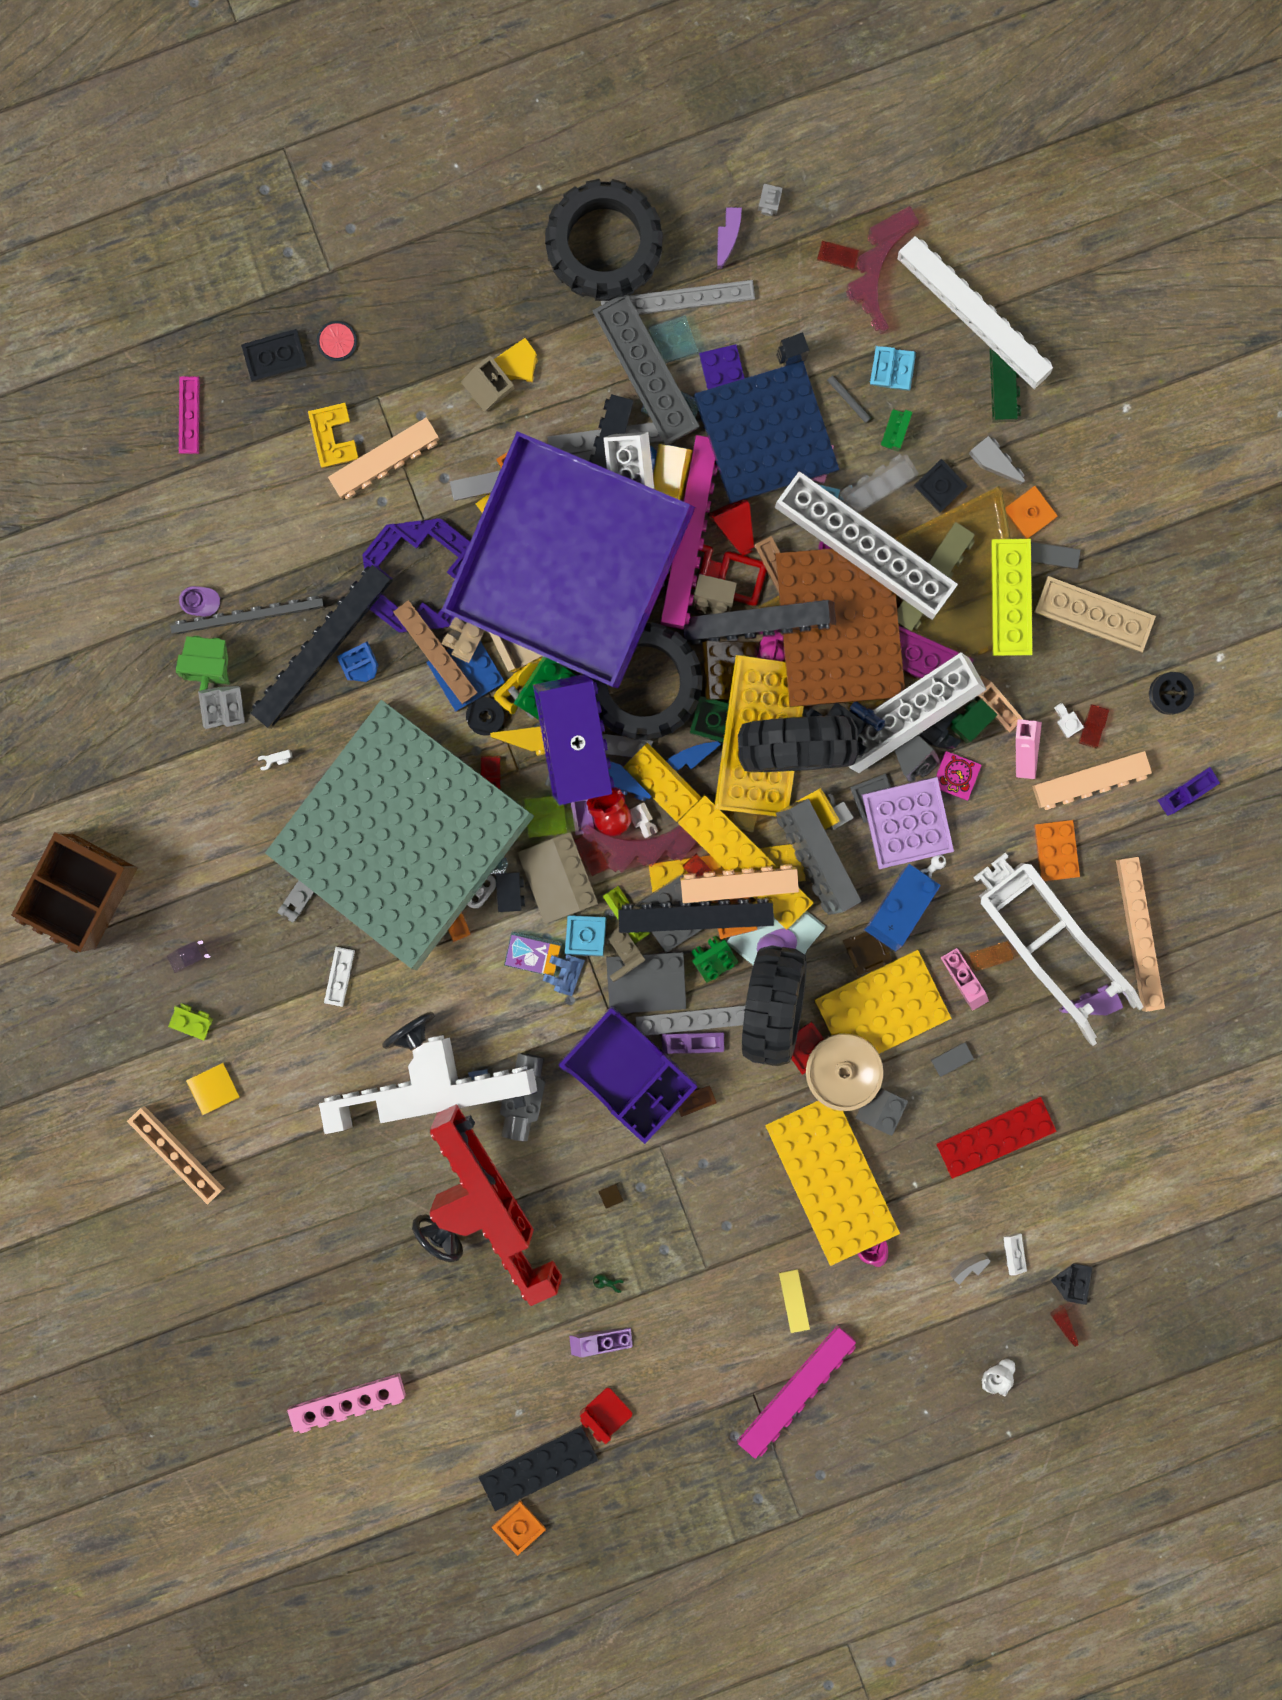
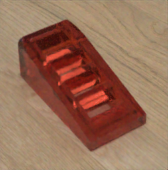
M1060 1305L1050 1312V1316L1070 1343L1076 1347L1079 1345L1066 1309L1063 1305Z

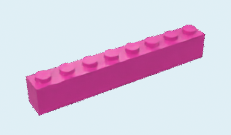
M836 1325L737 1439L738 1445L756 1459L758 1455L761 1457L768 1449L766 1446L771 1441H776L780 1436L779 1431L783 1427L786 1428L793 1420L791 1417L796 1412L800 1413L806 1405L804 1402L816 1395L818 1392L817 1387L829 1380L830 1372L833 1369L837 1370L841 1366L844 1356L846 1354L850 1355L856 1348L855 1339L839 1325Z

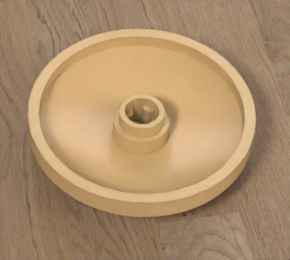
M848 1033L835 1034L819 1042L812 1050L806 1066L807 1083L815 1098L825 1106L840 1111L855 1110L868 1104L877 1095L883 1081L882 1060L874 1046L864 1038Z

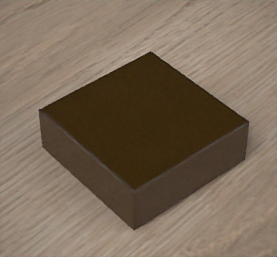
M616 1183L598 1191L606 1209L623 1202Z

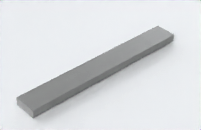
M753 280L631 295L629 298L638 315L752 301L755 300ZM601 301V305L609 301Z
M596 450L573 455L589 461L590 455H594ZM500 471L450 481L453 501L491 493Z

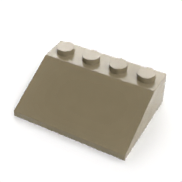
M571 832L517 852L544 924L598 904Z

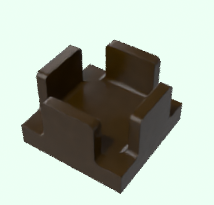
M866 931L842 940L857 976L876 970L893 961L888 946Z

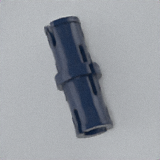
M854 702L851 705L850 712L858 716L862 721L871 725L877 731L884 728L885 720L875 715L873 710L865 708L859 702Z

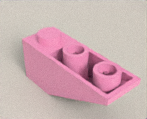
M1018 719L1016 731V777L1036 779L1042 722Z
M957 948L941 957L972 1011L989 1002L986 992Z

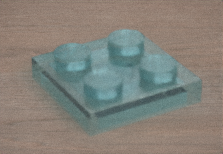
M686 315L649 327L653 342L665 364L698 353Z

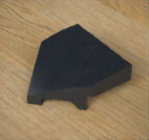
M1073 1263L1053 1277L1051 1282L1067 1302L1087 1305L1093 1266Z

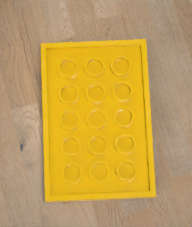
M918 949L814 999L831 1035L848 1033L860 1036L871 1043L879 1054L952 1019Z

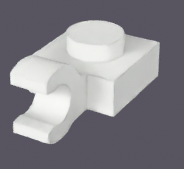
M1063 703L1054 707L1061 718L1057 721V724L1066 738L1084 728L1074 711L1068 714Z
M291 750L269 756H260L258 760L265 759L267 762L266 766L260 769L268 770L271 764L276 762L278 765L289 763L288 759L293 758Z
M644 802L630 809L633 824L636 828L640 826L645 838L658 832L657 827L649 822L653 818Z

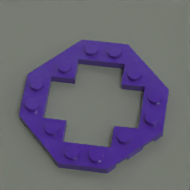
M441 518L386 524L362 554L364 569L367 566L371 567V565L380 569V564L401 538L417 549L425 538L431 535L458 557L447 571L455 579L470 541ZM381 595L370 610L399 633L408 632L393 612L398 607ZM424 603L416 610L430 629L447 628L455 618L443 612L442 609L437 614Z

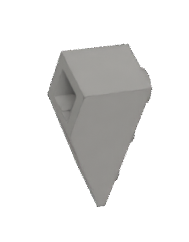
M986 437L969 452V455L980 468L1020 485L1025 481L1023 472L1018 467L1015 469L1011 464L1012 459L1007 453L1003 454L999 449L1000 445L994 438Z

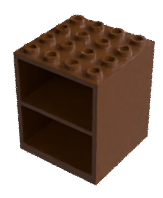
M54 832L11 916L16 918L15 922L23 926L26 924L32 926L34 932L41 935L43 933L49 935L51 941L68 945L67 949L72 952L78 953L96 949L138 867L71 832Z

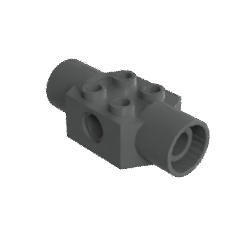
M518 1053L515 1069L527 1066V1069H533L537 1092L524 1095L526 1106L521 1108H514L513 1098L502 1100L500 1114L505 1117L502 1137L517 1141H528L531 1122L537 1121L546 1082L541 1077L543 1057Z

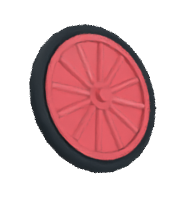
M331 321L320 329L317 335V346L325 358L331 361H343L354 353L357 347V335L349 324L343 321Z

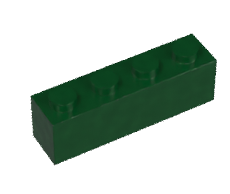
M989 347L992 423L1016 422L1018 416H1021V406L1017 405V397H1020V386L1016 385V378H1019V374Z

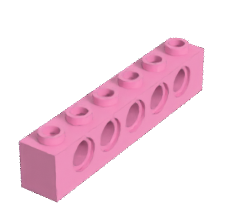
M400 1373L292 1405L287 1411L293 1431L304 1433L311 1430L310 1427L318 1425V1428L327 1426L329 1421L336 1420L340 1422L348 1419L347 1416L352 1414L360 1416L365 1414L366 1410L372 1408L373 1411L384 1408L385 1404H399L403 1402L402 1399H405L406 1393ZM386 1389L389 1392V1396L382 1397L379 1394V1390ZM368 1395L371 1401L364 1403L361 1400V1396ZM349 1400L352 1403V1407L349 1409L345 1408L342 1402ZM331 1406L334 1409V1413L327 1414L324 1407ZM306 1412H313L316 1418L313 1420L308 1419Z

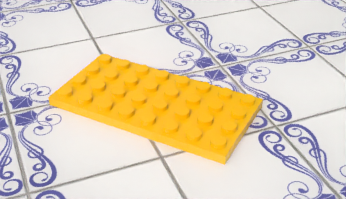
M739 655L735 657L715 809L777 816L776 813L790 805L794 771H744L739 761L738 734L744 723L802 717L804 706L789 707L785 662Z
M816 1101L765 1125L830 1266L900 1234L843 1111L831 1109L820 1101Z

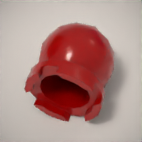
M616 787L611 788L612 794L591 798L587 801L588 811L594 816L595 826L602 834L609 837L620 836L628 830L632 821L631 811L625 804V797L621 790Z

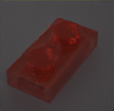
M822 240L817 261L854 270L859 250Z

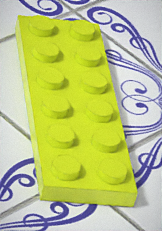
M992 539L993 656L1032 655L1031 539Z

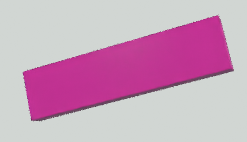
M179 376V454H199V377Z

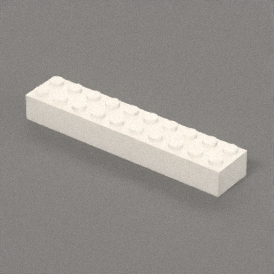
M801 472L797 473L776 502L775 508L932 620L958 585Z

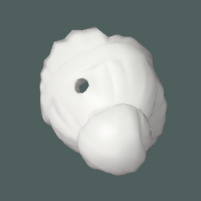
M1004 1359L1000 1361L999 1365L985 1371L982 1378V1389L988 1393H999L1005 1397L1014 1383L1015 1363L1010 1359Z

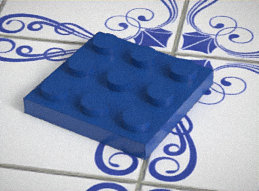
M479 641L469 663L451 655L454 649L449 648L446 650L478 692V694L463 705L430 661L426 662L455 712L505 683L481 641Z

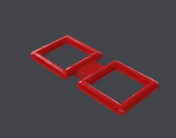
M703 544L702 550L698 549V551L705 552L699 571L701 575L725 580L730 560L760 568L752 598L737 593L734 594L733 601L757 606L767 573L763 562L729 551L724 553L722 563L711 560L713 548ZM667 574L665 581L669 582L670 574Z

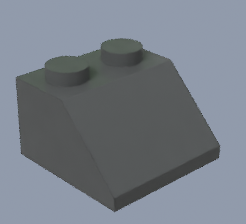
M880 1087L877 1095L868 1104L859 1109L855 1118L892 1136L908 1100Z

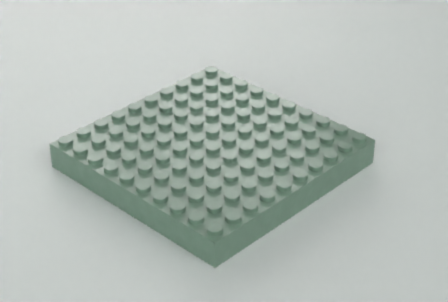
M380 700L265 854L408 967L417 971L533 819L534 815L383 700Z

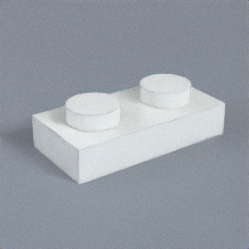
M1015 1233L1004 1237L1009 1275H1018L1026 1272L1027 1267L1022 1234Z

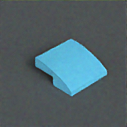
M876 346L870 384L910 391L916 352Z

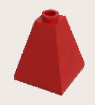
M747 500L728 504L708 513L709 518L739 553L746 555L753 551L754 541L750 504Z

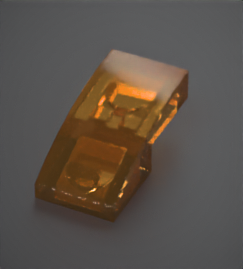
M1009 941L969 953L975 971L1014 959Z

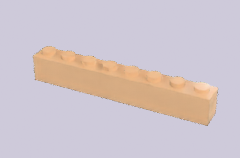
M1139 857L1118 859L1116 864L1139 996L1143 1005L1142 1011L1148 1012L1165 1009Z

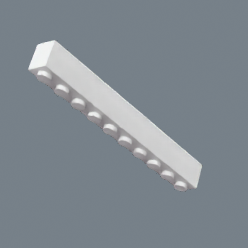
M915 236L899 251L897 259L1033 389L1051 374L1053 369L1051 362L1046 357H1042L1034 345L1028 344L1019 331H1014L1010 327V323L1005 318H1001L992 305H987L978 292L972 291L969 288V284L963 278L960 279L951 266H946L936 252L930 251L925 241L919 240Z

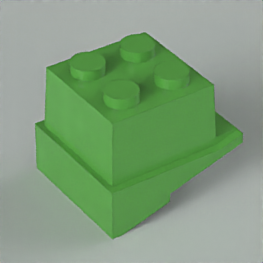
M186 636L182 655H178L177 675L182 677L183 680L201 682L199 691L208 689L209 683L229 685L230 681L227 673L228 654L225 640Z

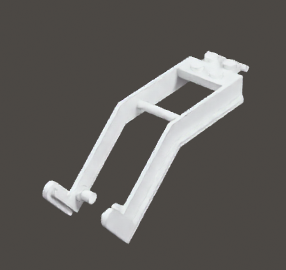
M1004 853L991 863L995 868L993 872L986 867L973 877L976 882L981 879L988 888L979 895L981 898L980 904L1033 973L1075 1019L1088 1042L1094 1046L1097 1044L1095 1041L1097 1036L1087 1020L1089 1018L1088 1015L1094 1009L1089 1003L1077 1009L1032 957V952L1066 927L1077 943L1113 981L1111 986L1105 989L1107 994L1113 997L1116 993L1120 994L1122 992L1133 1009L1137 1007L1141 1010L1143 1005L1135 989L1082 932L1031 864L1020 863L1013 869L1005 861L1008 855ZM1033 884L1060 919V922L1029 946L1025 947L998 911Z

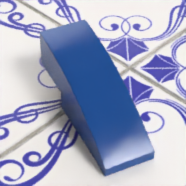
M718 741L690 747L672 756L666 762L676 772L685 764L692 769L715 750L720 743Z

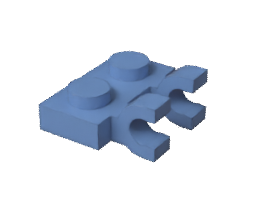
M568 954L565 960L552 955L549 963L562 967L559 977L545 973L543 981L555 985L554 991L572 996L585 960Z

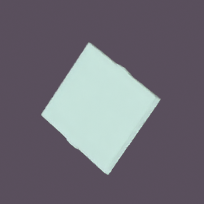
M806 910L788 930L796 936V949L805 954L826 926ZM775 918L774 926L757 927L758 930L730 937L726 943L753 965L757 955V943L760 938L775 930L785 929Z

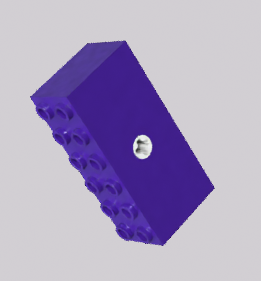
M583 674L534 684L535 700L554 799L559 805L612 794L611 788H614V782L608 772V769H611V764L605 754L608 747L606 739L602 737L604 724L598 714L601 713V706L599 701H596L595 694H598L596 682H593V679Z

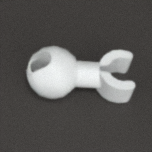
M942 855L933 856L931 865L927 869L924 868L920 871L922 873L930 871L929 877L931 878L932 873L936 869L939 870L945 867V857Z

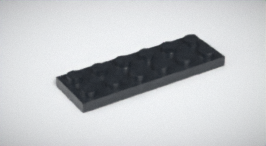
M582 1425L480 1474L478 1478L494 1510L497 1511L597 1462L598 1457Z

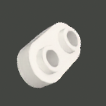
M489 875L486 879L490 881L491 885L485 887L482 884L475 894L479 897V901L473 902L471 899L467 904L469 907H481L494 891L496 879L492 875Z

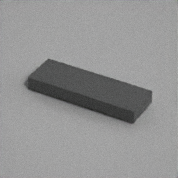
M1031 542L1032 563L1078 569L1080 549Z

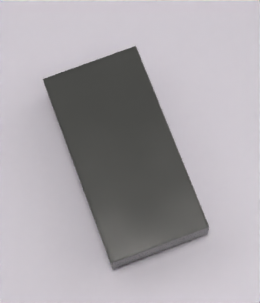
M965 1042L931 1059L940 1077L974 1060Z

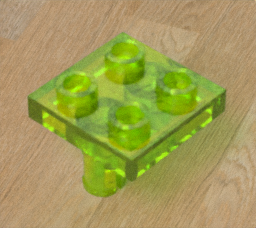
M553 796L524 799L525 809L534 815L527 825L529 838L567 833L564 804L559 805Z

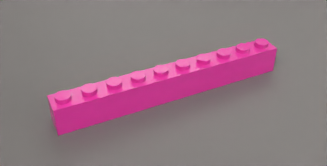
M696 435L684 497L685 503L696 508L672 562L661 625L684 629V624L688 625L690 613H687V608L692 606L694 596L690 594L691 587L696 586L697 576L694 575L695 568L699 569L701 557H697L698 549L702 550L704 539L701 538L702 531L706 532L708 521L704 520L705 512L709 513L711 501L707 500L708 495L713 494L715 483H712L711 479L712 475L716 476L718 468L717 464H714L715 457L709 439L704 436Z

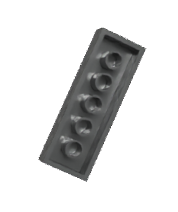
M809 799L795 802L776 813L777 822L784 829L788 843L793 846L795 857L804 867L803 872L810 879L814 893L819 896L822 902V909L828 915L842 913L862 902Z

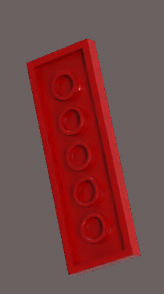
M1041 1096L939 1141L936 1143V1146L950 1177L953 1179L1057 1131Z

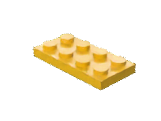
M648 742L623 767L676 822L702 798Z

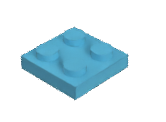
M568 916L565 954L604 957L606 917Z

